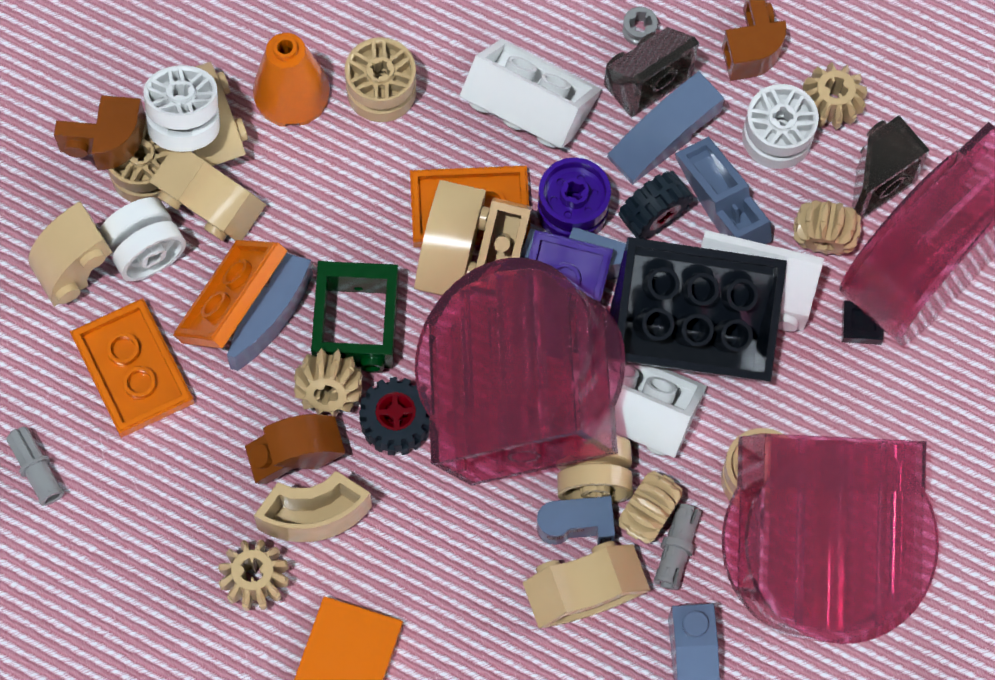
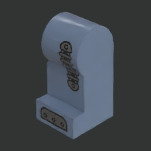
M611 496L559 500L546 503L540 508L537 515L538 536L544 542L552 545L561 544L568 538L596 536L597 545L614 541L615 529Z

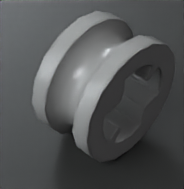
M635 7L626 13L622 32L624 38L629 43L643 46L653 41L656 36L658 23L654 12L646 7ZM635 21L644 22V32L636 31Z

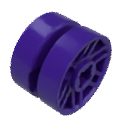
M566 158L552 164L544 172L539 184L537 214L544 230L548 233L568 238L573 228L598 234L607 221L611 185L607 175L597 164L583 158Z

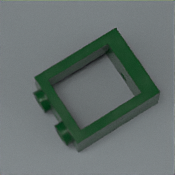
M318 261L311 354L317 357V353L321 348L328 355H333L339 349L342 359L353 356L355 367H360L363 371L376 373L382 372L384 368L393 369L399 286L398 265ZM328 291L386 294L383 345L324 342Z

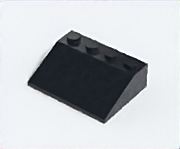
M628 237L607 320L602 359L771 382L787 260Z

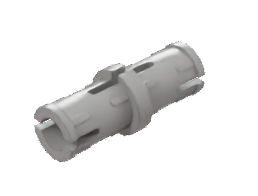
M679 503L675 507L668 536L663 537L661 543L663 552L653 580L656 585L660 584V587L670 590L679 589L688 556H692L694 550L692 541L696 525L701 516V511L695 509L694 506Z

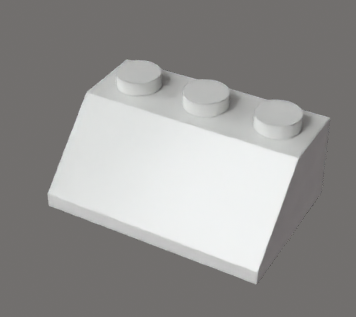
M501 38L475 56L459 97L469 101V105L477 111L483 113L491 112L502 118L504 124L510 128L530 132L537 136V140L543 145L562 149L575 137L602 89Z
M705 230L701 248L787 260L778 329L783 331H795L796 329L804 331L824 258Z
M596 340L576 370L562 411L571 414L574 419L581 423H593L609 430L612 435L621 436L643 444L649 451L657 455H669L675 458L707 386L666 368L602 359L604 343Z

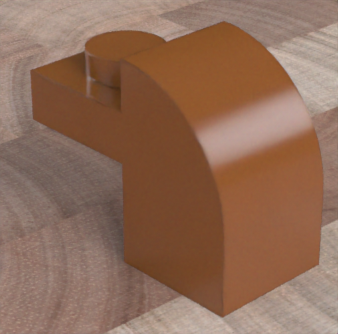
M745 0L743 12L747 26L725 30L722 51L730 81L760 76L768 72L777 63L786 35V20L774 22V11L770 2L765 3V0Z
M101 95L96 124L56 120L54 137L60 152L76 158L92 155L97 170H108L123 165L135 155L142 142L146 119L142 101L140 98Z
M321 414L299 415L274 422L263 428V436L245 445L254 481L257 484H267L294 468L317 470L346 454L335 416Z

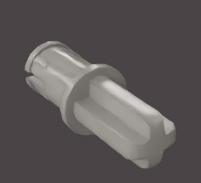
M28 428L14 429L7 436L6 440L21 466L19 473L22 477H27L42 506L56 502L64 495V491L59 486L48 466L50 463L49 457L42 455Z

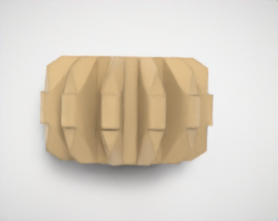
M833 62L827 65L826 71L817 66L813 70L812 76L807 77L803 83V91L813 99L818 109V124L820 128L827 121L832 123L835 130L841 127L842 121L851 126L855 122L857 115L864 111L867 87L860 85L862 80L861 73L851 76L848 74V64L841 71L836 70Z
M814 200L811 203L801 204L797 217L794 220L793 239L802 248H808L812 252H821L825 255L830 253L839 256L843 253L853 252L861 234V216L852 207H844L842 203H831L829 200L827 202Z
M322 348L317 353V357L307 354L302 364L298 365V368L295 370V398L302 399L303 410L314 407L317 414H322L323 411H326L336 417L339 410L350 412L354 402H358V399L361 397L363 377L361 369L355 367L353 356L342 359L339 349L333 355H328Z
M656 471L647 473L620 515L619 527L627 531L626 534L636 540L639 539L646 544L653 542L680 501L682 488L665 474L662 476Z
M243 540L240 543L242 553L238 554L235 550L228 549L226 555L231 563L219 564V572L225 576L219 581V586L221 590H230L227 599L231 604L236 603L242 598L243 610L249 611L253 601H257L260 609L265 610L267 609L265 598L269 596L271 599L279 601L281 593L276 587L283 588L289 584L288 577L282 574L289 569L286 560H278L280 551L277 547L270 548L265 552L264 540H258L255 549L251 550L248 542ZM253 569L254 573H256L257 569H260L262 578L254 581V578L251 577V582H249L246 572Z

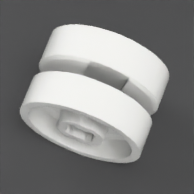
M177 65L159 70L147 80L143 91L147 129L150 138L155 144L170 151L188 152L203 148L216 138L220 130L218 92L216 81L208 72L194 66Z
M787 84L771 85L760 90L749 104L742 131L743 145L749 156L757 163L772 169H785L801 162L811 148L819 122L818 109L813 99L800 88Z
M155 197L139 199L123 206L108 217L99 229L113 252L110 254L113 263L126 281L143 280L164 270L180 257L186 247V240L176 224L172 222L167 209L162 201Z

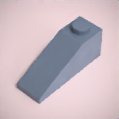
M714 603L672 606L668 616L673 680H720Z

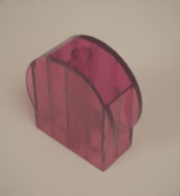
M988 122L965 145L944 159L919 182L872 235L841 281L839 292L901 346L912 341L932 324L995 258L994 125Z
M529 258L495 260L473 269L457 280L441 296L431 310L421 331L415 357L417 390L430 420L431 464L472 486L618 454L615 405L624 381L625 350L618 325L606 307L557 269L541 261Z
M766 433L740 436L738 440L737 488L725 513L721 539L723 561L728 579L746 609L764 625L786 636L837 644L860 643L878 638L892 631L910 617L925 597L931 585L938 560L939 540L937 522L932 505L925 493L927 441Z

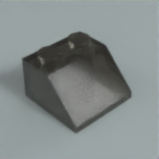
M666 27L657 34L651 32L639 41L636 48L627 54L621 52L615 55L607 63L604 85L632 118L693 76L699 42L695 37Z
M900 115L888 123L885 120L878 122L866 134L868 139L860 151L862 155L856 168L852 208L861 216V220L916 183L930 151Z

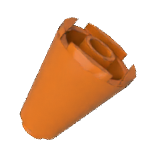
M280 33L272 37L266 46L253 83L254 101L264 118L278 126L298 123L299 126L306 125L319 117L328 105L329 80L300 37L292 33Z

